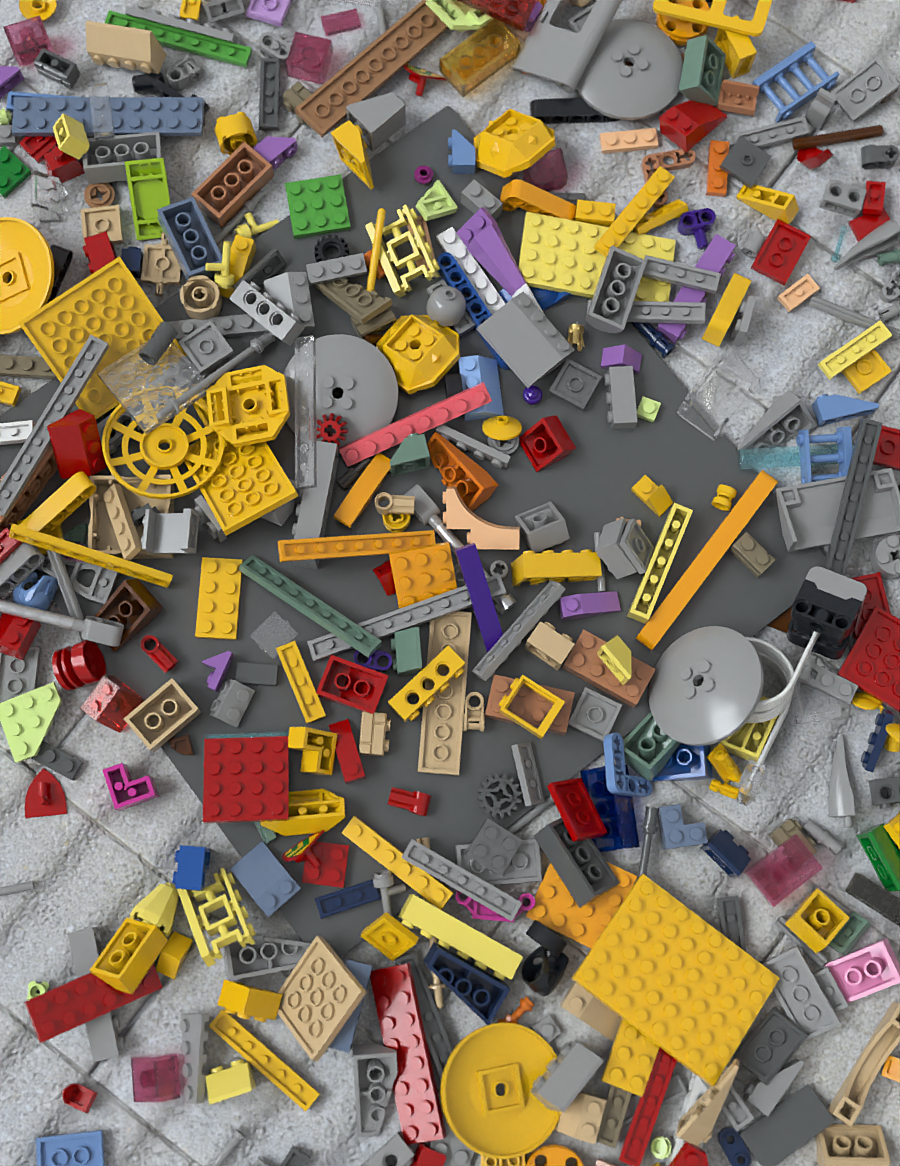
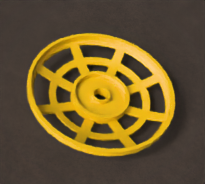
M155 387L137 392L122 401L109 416L102 436L103 455L106 465L114 478L126 489L140 496L152 499H174L186 496L205 485L214 476L224 456L225 439L218 435L219 450L216 460L205 458L207 451L206 435L214 431L210 428V425L202 428L196 419L187 414L186 411L189 403L192 402L208 415L206 401L197 395L180 406L181 411L179 414H169L175 416L172 424L158 422L157 413L163 408L153 409L149 398L158 396L180 397L187 392L186 390L173 387ZM140 401L142 402L145 412L136 417L128 427L117 422L119 417L128 408ZM149 419L151 427L143 434L134 431L141 422ZM184 419L189 422L196 432L186 435L180 428L182 420ZM112 429L124 434L122 439L123 456L111 459L109 441ZM130 438L140 442L141 452L129 455L128 443ZM198 439L201 441L199 456L189 453V443ZM161 443H168L170 447L167 450H161L159 445ZM144 459L150 465L147 474L145 475L133 465V462ZM185 460L195 463L188 472L183 475L180 474L178 466ZM126 464L134 475L142 479L139 487L135 488L123 480L114 466ZM201 465L212 467L209 474L202 481L187 489L184 480L195 474ZM158 469L170 470L173 476L172 479H155L154 477ZM151 483L156 485L176 484L179 492L172 494H154L145 491Z

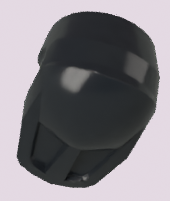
M540 946L525 959L521 969V977L533 992L545 997L554 991L562 979L569 958L563 952L559 957L552 953L548 956V949ZM536 958H542V962L534 965L533 961Z

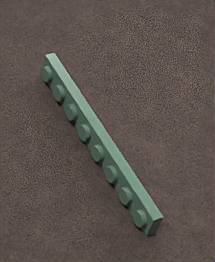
M251 555L240 565L239 571L368 658L381 646V640L256 556Z

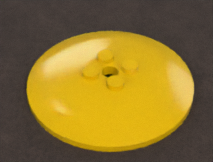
M13 217L0 218V335H8L22 330L18 322L47 304L54 282V260L47 240L35 226ZM9 274H12V279L8 283L7 279L9 277Z
M493 1023L472 1031L454 1048L446 1062L442 1075L441 1103L449 1127L466 1147L489 1158L511 1159L533 1151L550 1136L562 1112L547 1109L530 1092L534 1087L533 1082L536 1078L546 1072V1066L552 1059L557 1058L554 1050L545 1039L525 1026L513 1023ZM499 1083H502L505 1091L502 1095L498 1096L495 1089Z

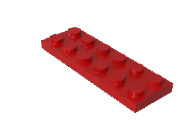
M152 964L133 994L117 990L93 973H88L24 1003L39 1043H43L163 987L154 964Z

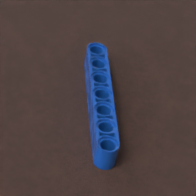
M448 252L441 253L437 258L440 266L438 272L448 286L457 288L462 294L468 293L471 295L465 298L466 312L475 323L476 330L492 314L454 256ZM444 262H448L450 265L446 267L442 266L441 264ZM452 278H459L460 281H459V282H453L451 279H452ZM479 309L481 312L473 313L471 310ZM477 331L494 359L497 360L498 365L504 370L511 369Z

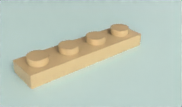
M114 483L102 496L123 558L131 561L142 549L121 485Z

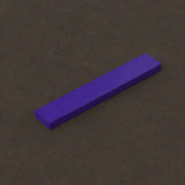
M471 543L455 549L485 649L488 653L503 636V632L476 544Z

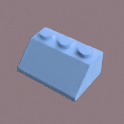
M479 355L460 357L458 360V371L461 374L463 391L484 382L492 399V402L465 413V421L504 416L497 360Z

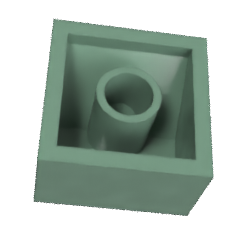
M413 433L408 435V438H404L390 461L391 477L430 468V455L424 434Z
M419 627L394 632L395 638H391L392 651L396 650V658L392 659L393 671H397L398 676L418 674L422 670Z

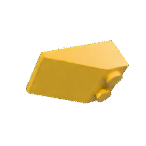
M348 120L330 132L340 160L372 190L374 184L369 157L366 151L368 147L362 139L363 132L358 125H354Z

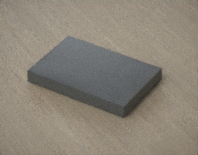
M772 1008L735 1051L733 1058H737L742 1066L767 1086L808 1036L775 1008Z

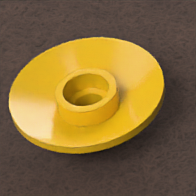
M19 0L20 12L26 19L33 22L49 19L57 7L56 0Z
M494 416L484 421L482 430L486 436L492 439L510 440L520 435L522 425L517 419L510 416Z

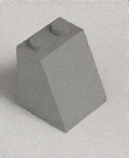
M393 92L350 104L346 107L347 121L350 120L354 125H358L363 132L362 139L373 152L406 124V103L400 96L397 97Z

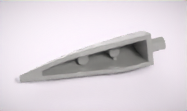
M888 220L854 245L833 269L836 271L860 259L888 250L900 243V225L893 220Z
M840 735L831 767L828 809L829 817L844 818V827L850 828L853 827L852 818L855 816L854 794L846 768L843 735Z

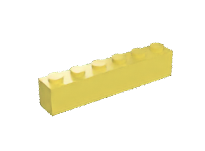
M674 503L671 507L627 617L644 624L649 620L693 510Z
M413 894L409 895L398 915L399 918L403 919L401 922L403 925L410 929H413L414 926L421 930L419 934L430 940L433 936L439 940L438 944L448 950L450 947L456 949V955L465 960H468L469 957L476 961L474 965L483 970H486L488 967L494 971L493 976L503 981L505 978L512 980L523 958L518 953Z

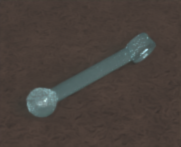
M845 225L840 227L841 233L835 253L831 256L832 262L839 260L838 253L844 233L847 232V226Z

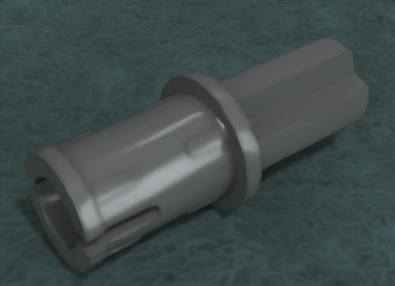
M567 191L565 193H551L574 205L577 204V200H586L585 193H567Z

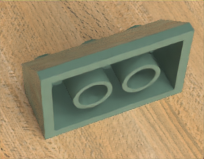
M708 35L687 40L679 91L688 100L718 105L726 54Z

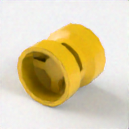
M720 484L716 490L717 496L713 498L711 504L717 509L730 511L731 501L735 498L737 491L730 486Z

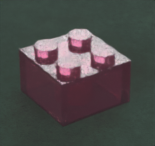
M295 32L286 61L287 76L323 85L333 54L332 40Z

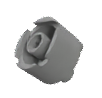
M891 535L883 539L870 552L869 561L871 562L872 570L874 573L880 572L882 579L891 580L900 577V536Z

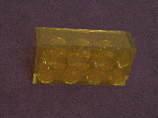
M495 17L440 58L439 72L464 97L514 60L520 52L521 42L498 17Z

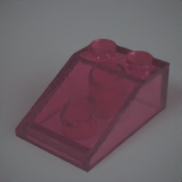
M795 834L746 869L744 873L768 904L774 907L823 869V867Z

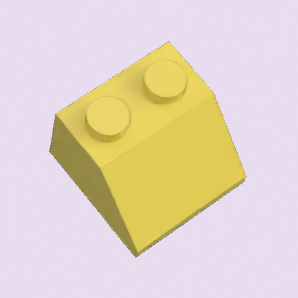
M243 1058L231 1062V1067L223 1069V1065L210 1069L211 1073L206 1075L209 1104L252 1091L257 1086L251 1064L248 1061L244 1062Z

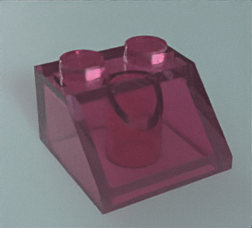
M40 15L3 27L19 67L32 64L42 48L54 53Z
M561 147L547 152L531 167L524 169L523 180L546 192L562 189L567 184L568 174Z
M177 1053L131 1058L134 1102H163L180 1098L181 1085L179 1082Z

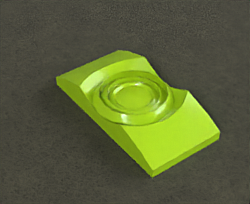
M164 157L125 161L136 239L161 238L163 230L158 221L157 209L171 205Z

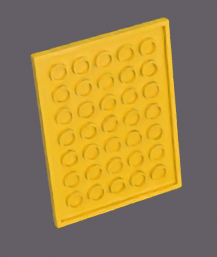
M642 874L571 979L707 1084L714 1086L780 978Z

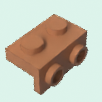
M723 80L717 109L754 116L759 86Z

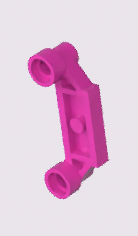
M457 890L455 894L456 901L464 905L472 913L473 919L514 922V919L510 921L468 896L466 900H461V892ZM524 893L519 897L518 901L522 902L524 898H528L530 903L528 906H524L522 903L515 917L525 910H531L534 907L535 898L531 894Z

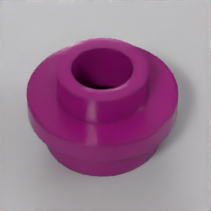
M419 166L414 172V178L419 184L426 185L433 179V171L428 166Z

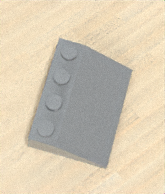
M524 291L512 298L476 329L527 388L564 363L575 350Z

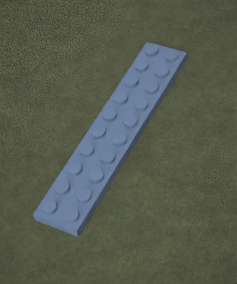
M14 97L12 134L14 136H55L52 127L63 113L83 123L87 136H118L157 131L160 132V136H203V97Z

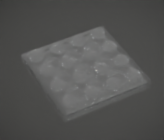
M173 341L156 365L146 363L139 356V352L146 344L145 342L97 373L100 380L146 435L175 416V414L170 413L163 419L157 418V413L166 407L168 398L176 400L204 379ZM209 385L181 405L180 410L183 411L204 397L206 390L211 386Z

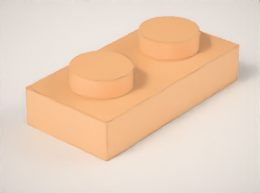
M807 274L781 293L777 299L790 313L818 292L820 287Z

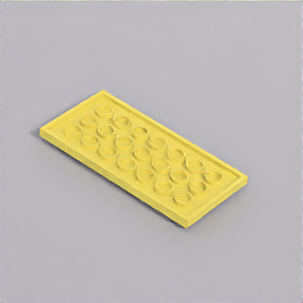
M526 211L518 268L527 285L593 298L606 257L595 250L594 246L609 227ZM631 232L619 246V249L643 260L645 255L673 262L676 240L647 234L638 235L636 232ZM642 276L634 301L669 302L671 283Z

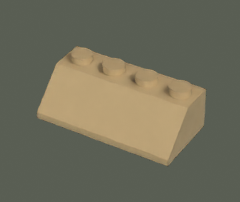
M86 21V48L94 63L110 65L114 68H127L131 71L139 70L145 73L159 74L167 54L152 31Z

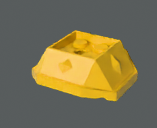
M510 108L495 121H489L488 127L473 138L477 167L503 178L511 176L513 172H519L531 167L556 146L554 129L547 127L539 119Z
M411 314L409 316H400L376 343V348L384 354L391 364L396 375L398 387L409 395L416 393L418 390L434 387L460 358L459 334L447 326L439 325L440 322L435 319L432 321L428 315Z
M266 365L227 372L213 386L206 390L210 428L234 447L275 440L290 416L286 377L284 374Z

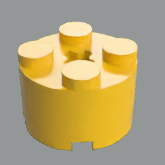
M238 112L226 117L221 116L216 120L215 134L222 154L225 155L227 153L231 155L243 142L247 143L251 148L257 145L252 122L246 116V113Z

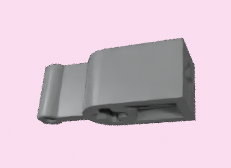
M820 88L805 116L807 123L820 130L829 117L837 97Z

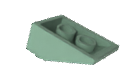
M650 712L623 740L625 764L648 781H651L666 765L680 742L666 735L656 724Z

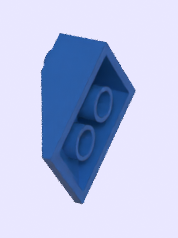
M680 743L663 769L650 782L713 779L712 764L707 758L711 753L710 745L692 746Z

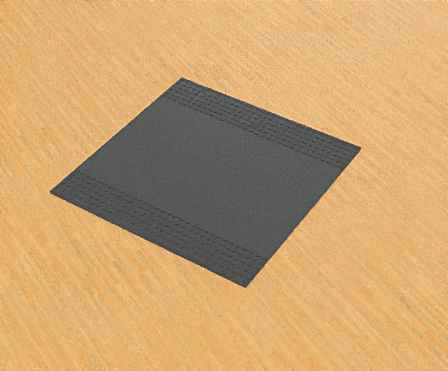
M446 106L369 159L374 184L372 190L353 172L342 178L351 230L328 234H331L332 238H334V235H338V239L340 237L344 238V242L346 241L348 244L350 255L359 253L364 255L373 248V243L365 225L370 222L376 224L378 210L383 208L386 211L385 227L400 219L397 210H402L404 205H407L410 209L413 208L417 216H420L421 214L416 208L417 202L439 180L458 209L456 213L426 221L434 256L437 260L438 256L444 253V250L437 242L436 236L451 227L457 232L474 215L461 203V192L475 179L497 199H500L503 186L512 180L510 177L503 178L477 167L476 158L475 174H452V167H448V155H452V149H448V137H452V130H457L473 146L475 135L450 106ZM419 166H428L433 171V179L426 185L419 184L414 178V172ZM519 207L514 211L502 210V214L495 220L517 266L526 210ZM289 215L254 239L257 250L250 269L275 248L281 254L286 265L273 277L286 272L307 273L306 264L316 263L314 251L317 241H322L323 236L328 238V234L294 239L291 217ZM407 225L400 228L401 234L408 231ZM393 233L387 236L382 234L386 248V243L395 238ZM410 240L394 248L399 260L413 254ZM329 248L325 251V256L328 259H335L340 254L336 248ZM476 260L496 291H501L503 287ZM444 262L441 265L447 267L450 264L448 262ZM394 264L399 278L409 272L407 266L399 270ZM367 269V274L345 279L348 280V283H357L363 286V289H367L369 270ZM307 273L315 327L310 335L298 336L291 347L278 337H275V341L266 346L262 353H253L228 372L266 365L284 374L292 357L303 346L317 338L334 334L359 337L351 324L350 317L352 316L315 288L314 285H310ZM422 274L408 281L412 290L406 291V295L399 298L394 294L385 275L379 280L376 277L374 291L382 298L388 297L392 299L393 305L390 306V309L395 315L396 321L400 316H409L411 314L428 315L426 306L430 296L427 293V288L442 280V277H433L429 281ZM452 278V279H451L453 282H459V281H460L459 278ZM264 285L261 287V290L259 291L262 294L265 292ZM180 291L155 308L164 322L191 319L185 312L181 302ZM463 293V296H464L465 298H468V297L471 296V295L468 294V293ZM573 295L544 310L543 313L566 340L571 324L578 322V324L584 326L583 339L585 348L582 345V350L579 352L577 344L573 343L572 347L575 350L568 359L602 376L583 411L549 394V390L565 362L533 384L539 387L543 394L542 400L536 405H530L524 401L523 392L526 386L511 369L504 370L498 363L497 367L503 413L505 416L513 417L521 423L522 431L519 437L543 417L557 415L576 449L562 460L539 472H536L520 443L514 453L509 454L511 459L507 469L503 467L501 469L497 468L486 459L480 460L473 456V453L467 450L466 452L462 451L486 470L498 484L489 499L472 512L493 524L519 527L515 519L516 515L551 501L565 519L570 539L559 545L549 547L544 551L553 550L554 553H561L564 550H573V553H580L581 550L591 549L592 552H595L594 533L602 532L604 525L614 522L616 518L620 517L641 520V529L655 548L673 504L677 503L693 510L650 615L651 618L758 474L631 322H626L624 330L620 333L600 331L586 321L588 300H592V298ZM221 296L222 308L217 317L248 314L229 298ZM479 309L471 310L473 313L481 312ZM475 328L460 336V357L479 355L494 359ZM387 329V330H385V331H383V332H381V333H379V334H381V335L383 336L389 329ZM263 334L225 337V340L234 351V354L226 358L225 364L250 347L251 340L259 338ZM626 344L642 354L639 374L633 373L636 409H638L643 396L657 401L661 405L654 423L637 417L638 422L635 428L611 429V423H608L607 412L610 411V404H606L608 386L604 384V374H607L608 369L600 368L603 348ZM458 361L445 375L459 373ZM187 372L185 377H191L194 372ZM445 375L434 387L418 390L410 395L398 387V405L391 424L446 399ZM52 379L16 404L15 407L0 415V423L33 420L36 425L61 382L57 379ZM218 379L212 384H210L208 387L203 389L201 392H199L197 396L205 393L209 387L213 386L218 381ZM171 384L170 387L177 388L178 384ZM336 388L333 391V397L336 399H340L344 394L342 388ZM163 396L155 397L153 401L158 402ZM190 402L186 413L196 419L201 427L204 428L202 420ZM74 404L70 412L78 410V406ZM117 406L96 419V423L99 424L108 417ZM141 408L138 413H144L145 409ZM463 414L443 423V425L489 446L488 436L482 430V425L486 419L465 421ZM167 415L165 418H157L159 423L172 424L175 416ZM184 419L182 420L180 428L186 435L196 432L189 422ZM125 420L122 425L128 426L131 420ZM287 421L275 440L266 441L286 476L298 482V497L295 499L293 512L285 523L280 526L260 517L226 536L227 539L220 543L217 539L213 540L205 523L200 524L199 522L196 554H173L172 559H132L131 562L173 575L168 588L140 580L163 606V609L147 626L116 652L109 645L95 642L104 656L106 673L133 710L171 678L179 684L201 710L202 713L171 738L174 739L189 734L194 755L186 756L176 752L171 747L169 740L161 748L202 804L204 739L289 736L290 727H308L330 732V724L348 719L359 753L363 712L318 696L326 717L309 724L306 723L276 648L292 641L296 642L311 681L317 691L330 657L314 662L308 641L325 636L331 632L244 573H242L237 640L196 638L195 631L202 557L242 559L244 562L251 555H254L356 624L399 609L396 592L387 596L380 581L373 572L374 568L390 560L389 554L320 559L318 570L294 566L292 561L280 562L278 541L294 539L292 528L293 524L298 521L296 508L297 504H301L300 487L301 484L305 485L303 472L305 465H309L307 451L310 446L292 431ZM148 422V425L145 429L137 432L143 434L149 427H151L150 422ZM437 427L421 433L424 434L426 443L436 432ZM111 432L110 439L115 436L116 432ZM131 438L128 443L129 455L141 452L140 442ZM499 440L500 447H502L505 443H509L506 440ZM24 443L0 445V479L8 471ZM161 443L159 445L161 450H167L170 447L168 443ZM401 443L380 453L392 459ZM122 444L116 447V451L110 455L111 459L123 456ZM339 454L324 537L393 533L384 526L383 517L376 510L375 497L382 492L390 495H404L416 484L424 490L439 508L441 513L438 516L443 521V512H446V504H443V492H446L447 486L443 485L441 481L443 477L439 469L434 467L430 458V468L391 477L389 472L384 478L382 485L372 496L371 502L353 525L349 528L333 518L334 514L369 465L368 463L358 473V477L343 490L336 481L351 467L354 469L360 462L347 467L342 455ZM376 454L369 457L371 461L376 456ZM144 459L133 462V465L145 475L147 474L150 465ZM185 462L178 466L181 475L189 471ZM126 464L114 466L120 476L136 477ZM106 467L92 476H110L112 474L109 468ZM158 469L156 475L172 476L170 470ZM57 470L21 520L26 519L70 478H60L59 471ZM644 475L648 476L658 487L662 484L673 501V504L660 517L631 491V488ZM193 476L184 480L187 489L197 484ZM175 484L174 493H177L179 489ZM720 484L730 486L737 491L735 498L731 501L730 511L717 509L711 504L713 498L717 496L716 490ZM200 489L186 496L174 498V513H183V509L191 508L194 510V500L200 495L204 498ZM771 491L652 651L635 639L646 624L627 617L644 573L639 574L637 572L616 579L604 563L606 592L617 591L621 611L561 622L558 601H556L548 609L547 614L541 617L535 624L534 629L528 632L522 639L521 644L513 649L507 660L500 664L494 674L513 679L516 677L520 679L524 675L539 685L574 692L570 717L585 687L622 705L609 734L619 733L623 738L636 728L651 712L649 706L650 681L637 705L632 708L562 669L567 658L557 671L524 648L528 638L540 621L553 625L556 628L555 631L562 635L564 633L571 637L574 644H576L583 629L606 642L618 635L631 650V656L655 668L662 654L673 642L686 633L698 628L721 626L735 630L744 637L754 636L793 605L809 570L817 566L825 568L827 557L818 547L788 552L782 534L777 497ZM89 498L60 524L64 540L88 547V526L91 518ZM386 500L379 503L381 507L389 505V502ZM410 514V525L403 532L434 529L429 523L423 525L415 515ZM450 529L464 546L468 545L467 532H471V529ZM434 530L436 544L443 543L444 540ZM521 531L519 550L477 549L482 567L489 575L490 567L495 561H504L508 566V573L502 581L507 593L506 595L511 594L517 603L504 614H501L495 607L503 634L549 583V580H546L544 583H538V585L522 582L520 586L513 587L511 563L522 555L523 552L531 551ZM746 532L767 551V554H770L775 559L758 578L729 551L732 545ZM451 550L454 567L459 562L456 554ZM61 554L63 558H71ZM65 564L66 570L70 578L74 566ZM498 565L496 566V570L494 571V573L496 574L498 572V574L500 573V575H502V570H504V568H500V566ZM82 569L79 571L76 579L83 586L90 587L96 572L90 569ZM34 570L37 573L38 580L44 575H48L45 572ZM119 573L112 594L124 580L137 578ZM565 579L564 582H560L566 589L561 597L599 593L597 579L580 582H568V579ZM58 584L53 600L64 615L70 616ZM75 592L84 619L86 616H95L103 606L102 604L87 600ZM492 599L494 606H496L498 603ZM471 606L460 610V612H472L465 700L471 692L480 693L484 698L485 714L493 676L484 681L472 672L487 652L473 607ZM430 621L415 626L419 627L422 669L427 666ZM395 634L379 639L382 643L377 651L388 653L392 659L396 658V650L392 651L391 638H395ZM147 635L155 636L179 661L171 671L165 674L141 649L140 643L143 637ZM153 640L146 644V649L149 651L156 647V642ZM353 648L334 656L355 663L354 654L357 650ZM226 651L232 652L234 658L223 682L227 679L235 680L237 662L278 665L277 686L243 684L255 690L237 728L210 716L211 705L217 700L220 689L217 693L208 688L207 679L211 672L214 673L215 670L201 663L203 660ZM364 654L358 656V662L361 664H365L369 660ZM380 657L378 660L380 667H386L389 664L387 657ZM392 665L390 670L380 672L389 677L375 713H386L387 719H391L390 731H386V739H389V751L384 752V757L359 755L366 778L346 784L336 749L332 775H315L300 772L303 751L289 748V792L325 789L338 797L344 798L345 818L327 832H323L316 842L349 845L344 888L371 880L377 871L388 870L342 834L353 816L358 817L403 853L411 839L416 841L418 838L430 837V850L457 865L455 845L471 844L486 818L506 829L536 806L525 807L523 796H517V799L521 800L520 804L515 803V806L518 808L517 811L511 809V816L504 813L503 819L500 818L499 814L492 818V812L484 814L486 808L479 807L482 800H477V797L481 796V793L477 790L478 788H484L481 782L487 783V776H491L494 779L495 773H498L499 778L506 774L507 780L513 777L512 784H519L516 791L522 792L513 757L512 745L531 742L545 799L550 795L547 786L551 782L572 778L604 753V742L569 725L565 735L546 732L543 738L540 739L520 725L485 718L484 732L480 730H467L465 732L462 730L459 776L418 772L423 707L418 710L420 714L413 721L408 720L405 722L388 704V701L416 675L398 676V672L393 671ZM410 695L407 701L414 705L419 702V697L416 699V696ZM471 697L469 704L472 707H478L480 700L477 697ZM499 782L491 784L488 789L498 787ZM506 784L505 789L508 794L513 796L511 788ZM392 787L431 795L427 816L408 812L409 810L388 805ZM498 791L497 794H493V796H496L497 801H500L501 798L505 799V796L502 795V791ZM485 796L488 805L492 807L491 799ZM505 802L500 806L499 810L506 809L511 803ZM254 822L217 823L241 858L261 841L264 842ZM279 833L275 834L276 839L266 846L303 888L279 910L303 942L312 943L317 935L322 936L339 958H341L364 940L360 936L362 931L384 914L382 897L379 900L321 919L314 898L344 888L302 883L305 861L296 863L295 860L284 861L282 859L283 853L312 834L283 836ZM393 874L394 885L392 886L404 884L406 891L390 896L393 917L402 910L410 894L417 897L420 896L417 891L395 874Z

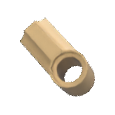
M386 492L379 493L375 497L376 510L381 515H388L390 513L414 515L415 496L390 495ZM386 500L389 502V505L381 507L379 503Z

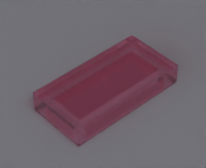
M356 8L320 17L325 36L361 28Z

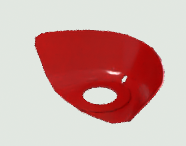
M812 147L799 149L796 159L808 169H813L823 165L833 154L829 149L822 151Z

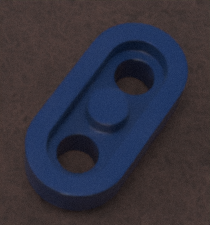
M732 1127L722 1128L718 1133V1142L730 1165L750 1166L751 1155L738 1131ZM729 1135L733 1136L731 1143H727L726 1140ZM740 1155L744 1157L742 1163L737 1162V1158Z

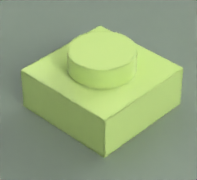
M643 396L637 409V417L654 423L661 403Z

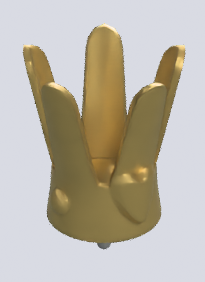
M576 322V324L569 326L567 341L571 346L573 343L577 344V349L581 352L582 345L585 348L583 339L584 326Z

